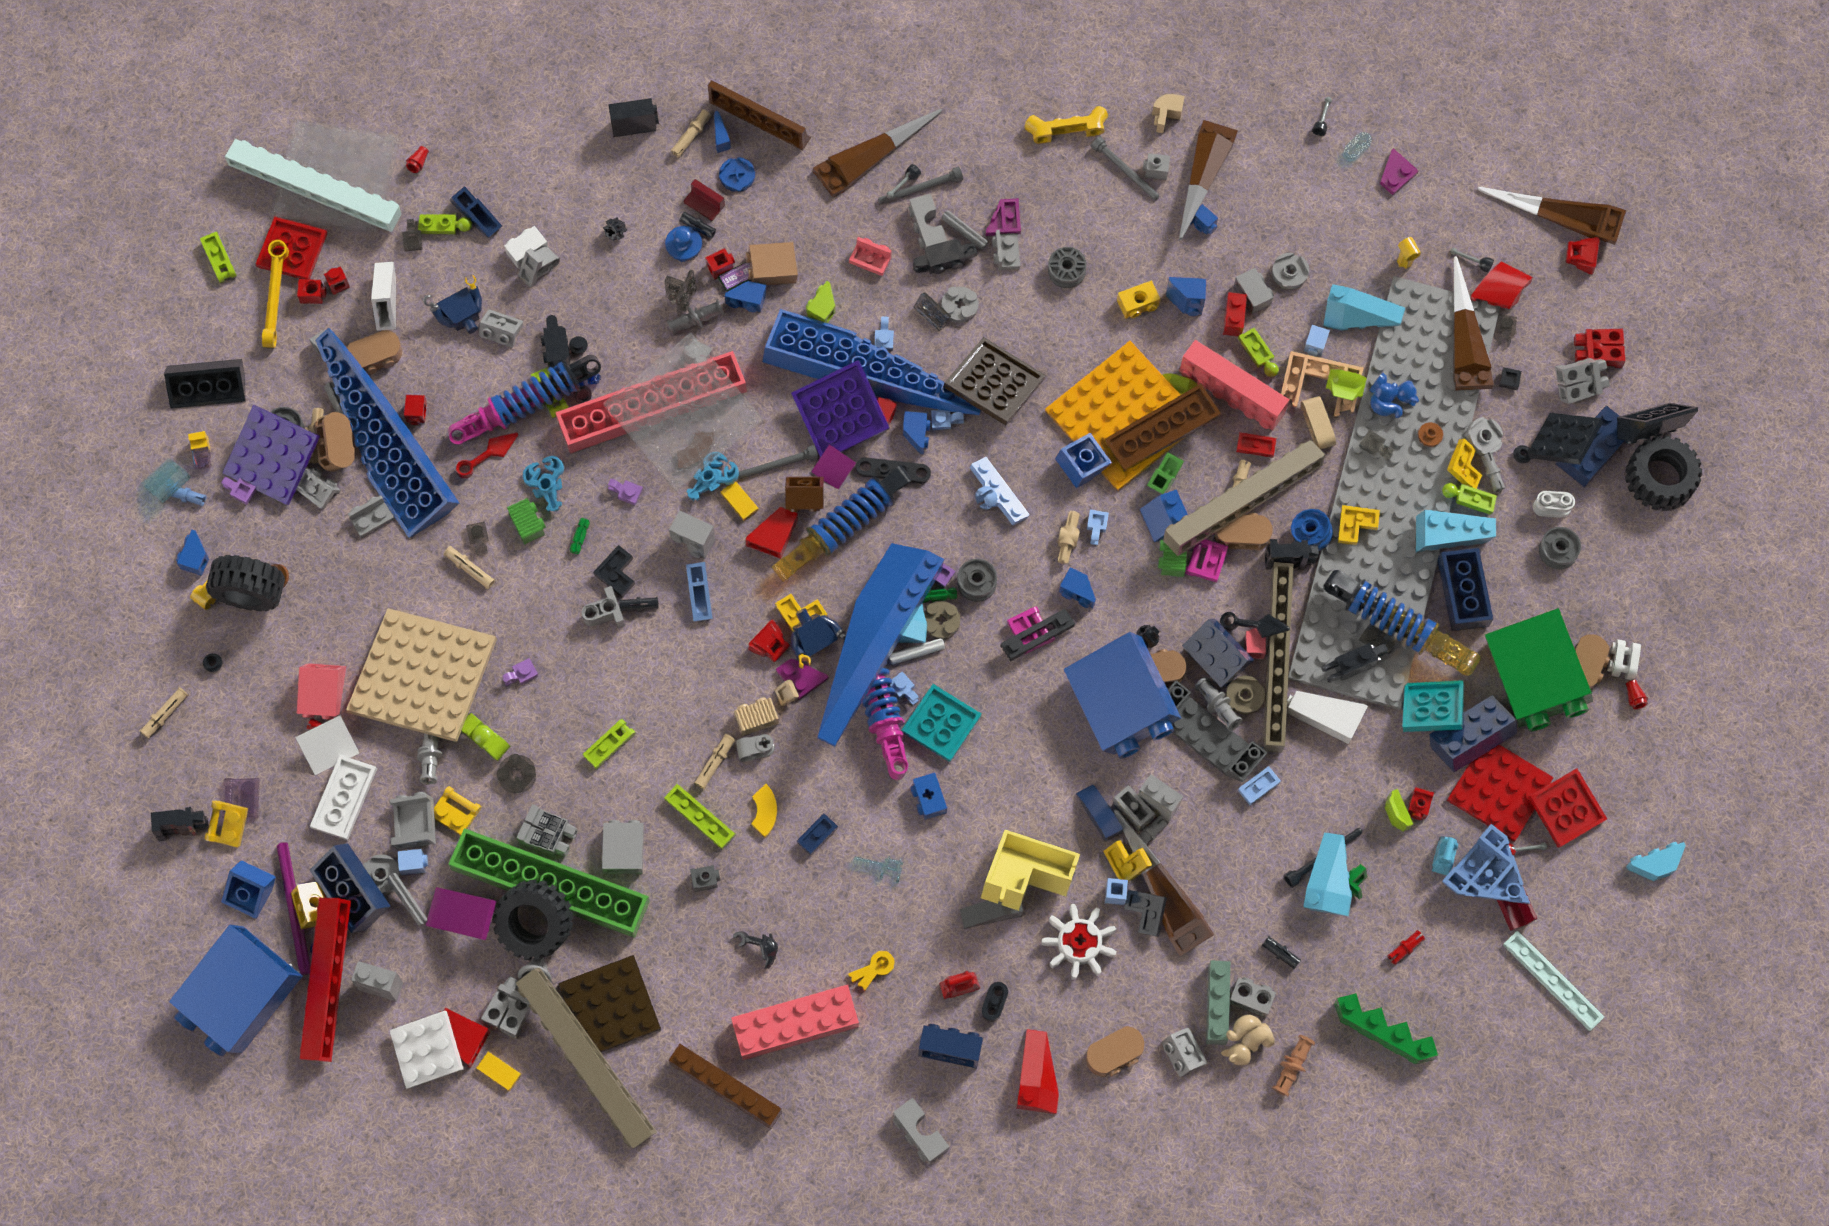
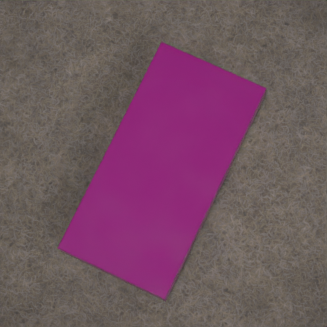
M436 887L426 926L486 940L496 901Z

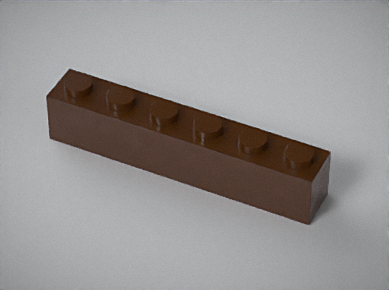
M680 1043L668 1060L671 1066L769 1129L773 1128L782 1114V1108Z

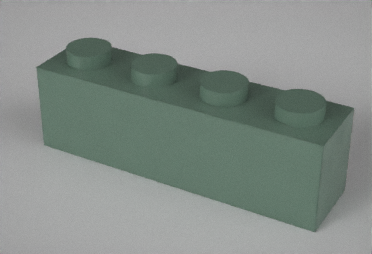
M1210 960L1208 965L1206 1044L1226 1045L1228 1042L1226 1033L1229 1031L1230 961Z

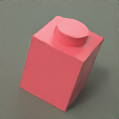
M1257 629L1246 631L1244 650L1253 659H1264L1266 654V637L1262 638Z

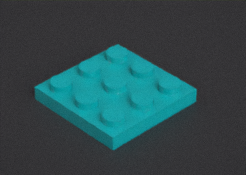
M1463 680L1405 684L1403 732L1462 730Z
M932 684L901 731L906 736L951 763L981 718L982 713L935 684Z

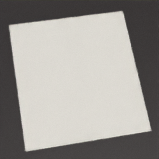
M341 716L295 737L315 775L335 766L339 755L351 758L359 754Z

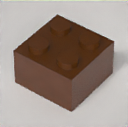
M786 477L785 509H789L791 512H799L801 509L817 512L820 509H824V477Z

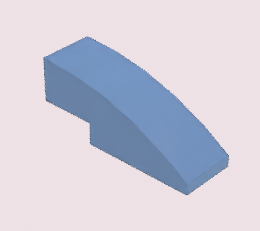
M705 562L686 564L693 621L713 619Z

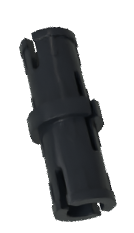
M683 212L679 219V222L692 227V230L700 232L709 239H712L716 233L715 228L704 223L701 218L697 219L687 212Z
M636 597V599H620L619 607L621 612L632 610L642 612V610L659 609L658 597Z
M1268 936L1262 944L1263 947L1276 956V959H1281L1292 969H1295L1301 961V958L1290 952L1287 946H1282L1271 936Z

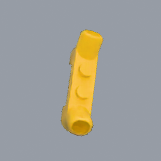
M1096 106L1089 116H1073L1068 119L1058 118L1047 122L1032 115L1026 120L1024 126L1025 130L1033 135L1036 144L1051 142L1052 135L1085 131L1086 137L1098 136L1105 132L1103 123L1108 118V113L1105 108Z

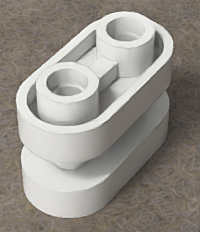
M1542 491L1533 503V511L1539 516L1564 518L1569 515L1575 505V499L1567 492Z
M1617 639L1616 642H1612L1610 647V653L1613 656L1612 660H1609L1607 671L1610 672V676L1619 677L1621 672L1626 673L1625 679L1635 680L1641 644L1632 642L1629 648L1625 647L1626 642L1624 640ZM1624 654L1628 655L1627 665H1623Z

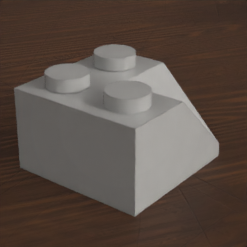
M680 510L669 529L671 539L677 543H685L688 551H690L689 553L696 558H706L715 541L714 526Z

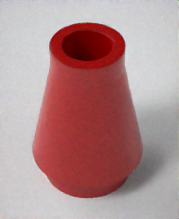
M420 146L406 160V168L412 173L422 171L429 150L424 146Z
M1637 680L1628 681L1625 685L1627 687L1629 705L1634 710L1646 707L1648 705V697L1638 685Z

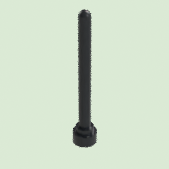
M1356 828L1344 837L1345 846L1362 835L1363 831L1361 828ZM1316 857L1297 871L1290 870L1283 875L1284 880L1291 888L1298 885L1301 877L1313 869Z

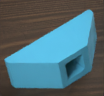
M1677 842L1666 845V849L1661 851L1657 848L1648 852L1647 856L1642 857L1638 855L1631 858V862L1626 867L1629 871L1652 881L1670 876L1677 870L1686 845L1684 842L1677 844Z

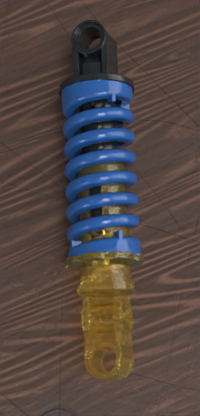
M899 465L882 481L872 476L865 483V488H859L857 494H851L849 500H843L841 506L834 507L833 512L826 514V519L821 518L818 521V525L814 524L806 528L808 536L799 540L800 546L786 557L780 559L771 568L784 582L809 560L817 561L821 554L827 557L831 556L832 552L838 549L837 541L844 544L846 542L845 534L848 537H853V528L856 531H861V522L864 525H868L869 519L866 516L867 514L872 519H876L877 513L874 510L875 508L880 513L885 512L884 506H894L895 500L892 495L913 479L902 465ZM796 555H797V556L801 555V556H802L801 560L796 561V560H795Z
M1340 570L1332 571L1323 588L1328 594L1345 602L1346 611L1356 615L1363 609L1361 615L1363 620H1367L1371 615V625H1376L1381 620L1379 625L1381 631L1389 628V636L1397 633L1398 641L1407 639L1406 646L1411 647L1413 644H1416L1412 649L1418 652L1419 655L1425 651L1429 652L1433 658H1438L1445 664L1458 670L1461 674L1466 676L1473 674L1481 661L1480 655L1450 638L1448 634L1438 631L1439 623H1435L1430 619L1422 622V614L1419 613L1414 617V610L1412 608L1404 611L1405 604L1400 603L1396 606V599L1394 597L1385 603L1387 593L1382 592L1377 598L1378 588L1373 587L1370 590L1372 584L1368 583L1366 579L1359 583Z

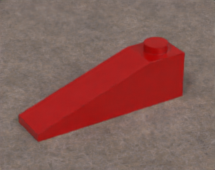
M1027 1029L1016 1109L1057 1114L1059 1091L1047 1032Z

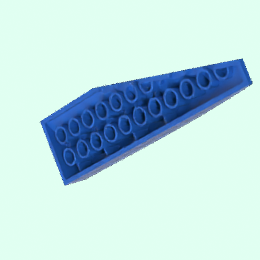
M779 310L765 345L763 363L820 379L859 360L877 397L937 410L980 415L981 410L944 388V381L938 379V375L932 372L930 374L924 372L922 367L897 354L892 355L888 353V349L882 346L880 348L871 344L870 340L857 337V333L786 310Z
M327 328L315 341L323 361L327 364V372L335 385V393L340 398L343 414L350 421V427L355 437V445L359 448L362 456L360 457L361 461L368 471L366 474L408 538H411L448 515L460 503L377 385L330 328Z
M891 543L856 599L818 733V739L833 747L836 746L941 573L944 558L928 550Z

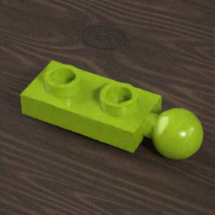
M420 214L419 234H456V228L463 232H467L472 228V222L467 217H462L457 221V216L450 214Z
M1252 328L1239 335L1238 340L1257 368L1264 365V373L1268 377L1276 376L1279 368L1277 364L1270 362L1274 360V355L1256 329Z
M1447 483L1442 488V493L1445 497H1457L1456 504L1489 515L1494 511L1496 495L1461 484L1459 489L1452 483Z

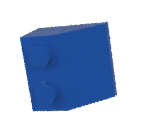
M1169 277L1166 297L1183 314H1188L1189 316L1202 315L1206 300V279Z
M1091 433L1061 448L1055 458L1076 489L1091 481L1112 463Z
M1177 489L1159 495L1140 508L1154 543L1164 539L1165 529L1169 525L1176 524L1185 515H1188Z
M241 860L229 871L221 903L257 919L273 890L276 876Z

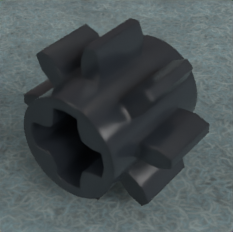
M618 217L607 220V225L603 227L605 236L611 238L612 241L624 238L623 233L627 231L625 222L619 220Z
M1143 625L1137 630L1136 634L1143 638L1147 648H1153L1159 642L1160 636L1158 634L1160 631L1155 626Z

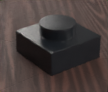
M1503 367L1499 387L1518 390L1522 371Z

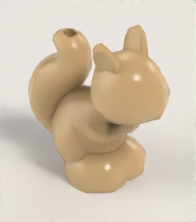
M1253 1015L1242 1016L1235 1022L1233 1031L1229 1030L1226 1033L1229 1040L1238 1041L1242 1039V1042L1234 1044L1230 1049L1222 1050L1221 1054L1229 1057V1061L1235 1065H1247L1251 1059L1250 1050L1253 1052L1257 1051L1258 1046L1261 1044L1267 1048L1275 1044L1273 1034L1268 1025L1261 1023L1257 1017Z

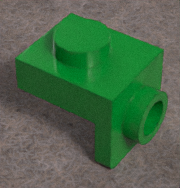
M1361 864L1349 871V887L1352 897L1355 896L1359 900L1362 898V890L1359 885L1367 878V870Z

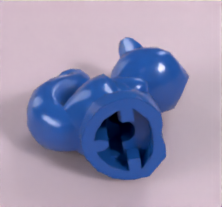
M1383 372L1369 389L1372 393L1371 408L1380 416H1389L1391 414H1395V418L1402 416V408L1395 403H1391L1396 398L1401 402L1409 403L1411 406H1415L1419 402V398L1416 396L1417 389L1412 381H1405L1399 386L1397 383L1390 384L1387 383V375Z

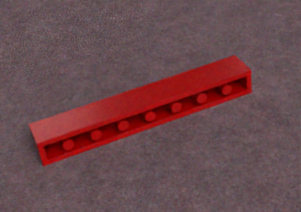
M319 898L304 1026L302 1028L301 1060L332 1062L351 904L349 900Z

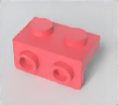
M858 237L849 263L883 276L891 260L892 251L885 245H878L868 238Z

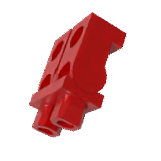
M1623 328L1586 329L1585 333L1575 334L1574 346H1584V350H1576L1575 362L1588 358L1594 360L1602 359L1606 361L1607 366L1623 368L1626 361L1625 346H1623Z

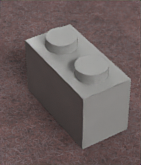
M1256 268L1235 278L1234 286L1239 294H1247L1246 305L1252 314L1272 304L1273 292L1270 288H1267L1262 274L1258 273Z
M1129 785L1113 799L1112 804L1138 833L1153 821L1155 813Z

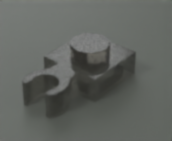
M1498 314L1496 333L1501 334L1498 340L1499 346L1501 345V340H1506L1507 347H1509L1511 343L1510 336L1515 335L1517 317Z
M485 521L466 525L470 545L476 544V555L479 556L478 550L480 548H484L487 554L488 549L484 542L489 541Z

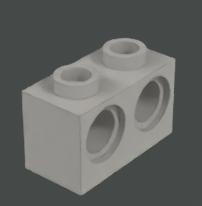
M1238 978L1229 1004L1266 1018L1276 992L1272 991V988L1267 985L1259 986L1254 984V981L1249 978ZM1241 988L1246 989L1248 996H1241L1238 990ZM1264 996L1267 999V1003H1259L1257 997Z

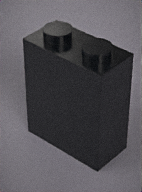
M652 98L608 104L613 137L656 131V125L659 124L657 106L652 104Z

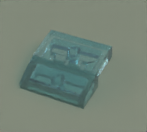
M168 458L140 484L164 503L191 477L178 464Z

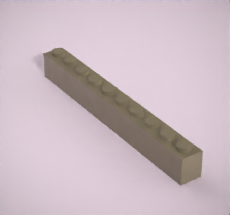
M1311 440L1305 444L1301 443L1292 452L1285 453L1282 458L1272 461L1263 470L1256 471L1253 476L1243 479L1234 488L1227 489L1224 494L1214 497L1205 506L1198 507L1194 513L1189 516L1185 515L1174 525H1169L1165 529L1163 541L1177 556L1181 555L1323 466L1325 454Z
M1274 562L1271 570L1269 614L1290 627L1293 564ZM1290 630L1268 636L1263 749L1266 752L1282 753L1285 747Z
M535 968L516 982L519 987L517 988L519 994L523 998H527L530 1003V1009L534 1014L539 1015L544 1029L549 1030L554 1036L552 1037L554 1043L563 1049L566 1060L570 1064L573 1063L577 1069L576 1074L581 1080H585L590 1094L593 1097L596 1096L600 1101V1108L612 1118L611 1123L614 1128L620 1130L624 1135L623 1140L626 1145L634 1149L656 1134L657 1131L542 969Z

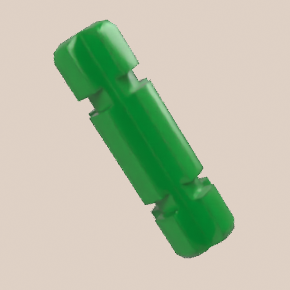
M580 518L578 522L579 526L576 528L572 540L573 543L570 546V552L573 554H580L581 545H583L587 533L586 529H588L590 524L588 519Z
M957 589L932 590L927 594L922 603H927L929 600L935 602L947 600V598H950V600L957 599Z

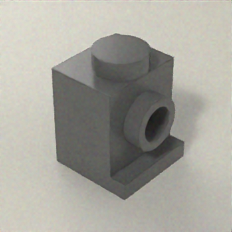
M714 865L690 869L695 892L718 888L717 882L721 880L719 870H714ZM703 875H709L708 879L702 878Z

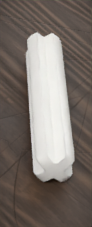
M940 638L891 653L889 657L890 663L894 665L943 650L945 648L944 641Z

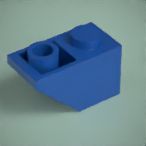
M747 281L725 293V304L732 308H745L749 312H761L767 293L766 285Z
M905 411L903 436L919 454L924 455V448L928 449L929 437H925L926 431H930V420H927V413Z
M192 529L190 534L185 537L184 548L178 553L176 561L181 570L202 576L209 557L196 530Z
M1070 567L1060 585L1059 592L1068 600L1074 599L1078 601L1082 607L1094 608L1096 598L1088 576Z

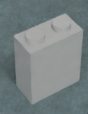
M1151 774L1138 793V796L1155 813V816H1161L1162 820H1165L1167 824H1169L1179 810L1183 799L1181 794Z
M610 820L608 823H604L603 873L643 874L644 824L638 820H630L628 823Z
M358 961L351 979L359 991L396 1002L403 985L397 972Z

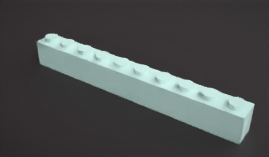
M235 139L225 155L226 161L231 167L387 231H393L402 215L399 205L394 201H386L377 194L371 195L360 187L354 188L345 181H337L328 174L316 172L311 167L305 168L294 160L288 161L279 154H271L264 148L254 147L245 140L239 141Z

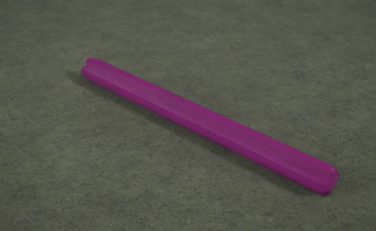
M281 842L276 847L298 968L301 975L310 974V960L304 929H301L291 895L296 884L289 846L287 842Z

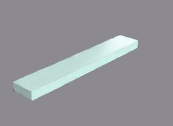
M1518 931L1503 944L1589 1031L1604 1018Z

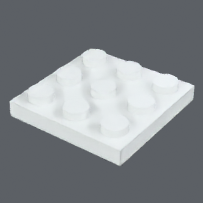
M442 1011L390 1030L406 1089L463 1070L447 1011Z

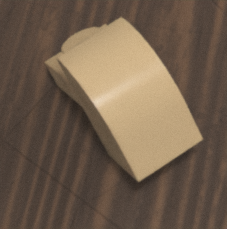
M1166 94L1156 100L1152 115L1155 116L1154 125L1157 126L1156 132H1164L1166 118L1181 119L1184 96Z

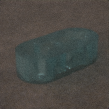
M1366 132L1357 134L1345 146L1343 151L1344 159L1349 162L1356 161L1370 147L1372 142L1370 134ZM1360 140H1367L1366 143L1363 142L1361 145H1359ZM1356 149L1354 154H1348L1349 151L1351 152Z

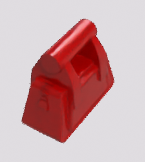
M1594 237L1577 242L1569 241L1565 262L1593 275L1597 263L1600 239ZM1574 251H1578V255L1574 256Z
M770 620L748 644L749 651L761 657L767 656L773 662H776L790 647L789 643L784 641L783 633L774 620ZM777 644L780 645V647L773 653L772 649Z
M969 971L948 976L939 983L944 999L957 997L980 989L976 973Z

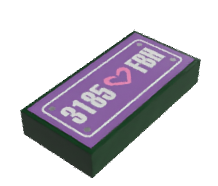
M745 262L718 276L726 292L747 281H752L748 279L750 263Z

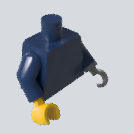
M472 275L474 278L473 283H468L465 277V283L470 286V289L465 287L435 305L433 302L426 303V299L431 297V295L424 297V304L430 306V311L439 324L448 328L454 327L456 331L465 327L469 334L477 331L478 327L475 321L480 319L479 313L482 311V297L478 286H475L476 277Z
M806 608L796 613L800 623L793 626L794 632L791 634V648L796 658L799 659V667L803 669L802 661L808 662L810 666L811 655L837 641L838 638L845 639L846 635L845 631L836 621L825 615L813 614L810 616Z

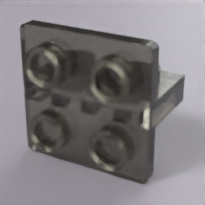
M689 270L685 281L668 275L664 281L666 297L676 303L677 314L680 317L683 312H687L690 305L689 299L695 295L697 290L693 270Z

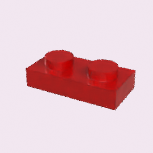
M1239 432L1236 452L1273 458L1277 438Z

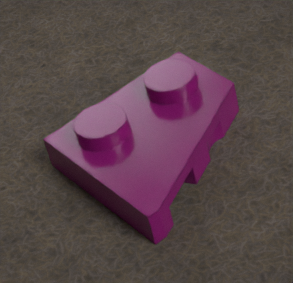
M1393 148L1380 185L1390 194L1394 195L1416 176L1419 170Z
M1019 198L1000 199L991 222L986 229V236H995L996 230H1000V234H1021Z
M790 658L776 668V672L784 682L792 680L799 695L798 700L829 679L826 674L803 664V669L800 668L799 661Z

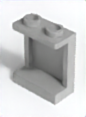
M417 792L414 796L399 795L396 796V799L389 800L390 805L394 808L395 837L391 838V846L400 850L436 844L434 802L431 796L425 792Z

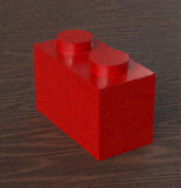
M1228 292L1223 335L1239 337L1243 333L1247 294Z

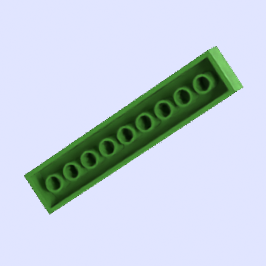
M465 828L448 864L452 871L509 891L513 886L523 881L526 883L529 880H536L537 883L541 880L546 881L547 886L550 887L553 884L557 887L556 891L558 893L563 892L565 894L564 900L570 902L571 907L569 911L573 912V916L633 938L636 937L650 903L647 895Z

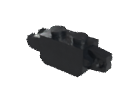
M956 239L927 246L925 255L914 259L913 270L916 273L929 271L930 274H941L947 269H959L965 265L966 260L977 256L974 243L961 245L960 241Z
M549 315L546 318L547 328H543L544 335H541L542 347L545 346L546 352H543L544 363H548V368L552 367L555 370L554 367L563 359L568 364L571 361L566 329L563 326H558L555 315Z
M1368 643L1336 657L1334 661L1322 666L1321 670L1322 672H1327L1335 668L1337 673L1331 674L1326 678L1329 683L1341 679V681L1376 666L1377 662L1381 661L1380 657L1387 654L1388 649L1385 644L1374 647V645Z

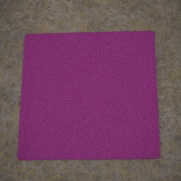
M829 445L811 472L818 477H824L825 482L839 489L856 462Z

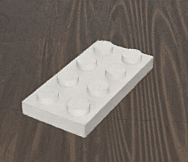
M339 755L310 828L348 841L377 768Z

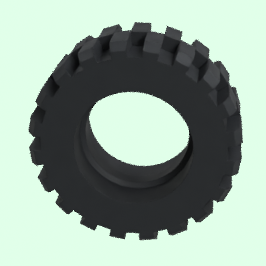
M1664 435L1663 438L1655 436L1652 440L1647 439L1642 445H1639L1629 459L1625 470L1627 473L1625 481L1630 483L1627 488L1630 492L1635 493L1633 497L1636 500L1641 499L1643 501L1642 505L1646 507L1648 504L1651 505L1653 510H1658L1659 507L1662 508V511H1669L1671 507L1674 510L1679 508L1680 505L1687 503L1700 485V477L1703 470L1699 468L1701 461L1699 458L1696 459V451H1691L1689 444L1681 443L1679 438L1671 439V436ZM1664 461L1671 464L1678 472L1680 482L1671 486L1658 483L1650 475L1648 463Z
M225 555L219 556L212 561L206 590L212 598L226 603V605L249 611H269L279 605L285 578L278 568L271 566L269 563L246 556Z
M529 880L527 883L523 881L513 886L501 897L499 903L495 906L494 912L496 914L492 917V922L496 924L493 930L494 934L499 935L497 938L498 942L506 946L504 949L508 953L510 951L514 952L513 956L517 958L524 956V960H531L533 957L535 960H541L544 956L552 955L567 940L570 935L569 932L573 927V923L570 922L573 919V912L569 911L571 907L570 902L564 900L565 894L563 892L558 893L556 886L552 884L549 887L547 882L542 880L539 883L536 880ZM521 905H533L545 914L548 920V932L545 935L531 934L522 927L518 919V908Z

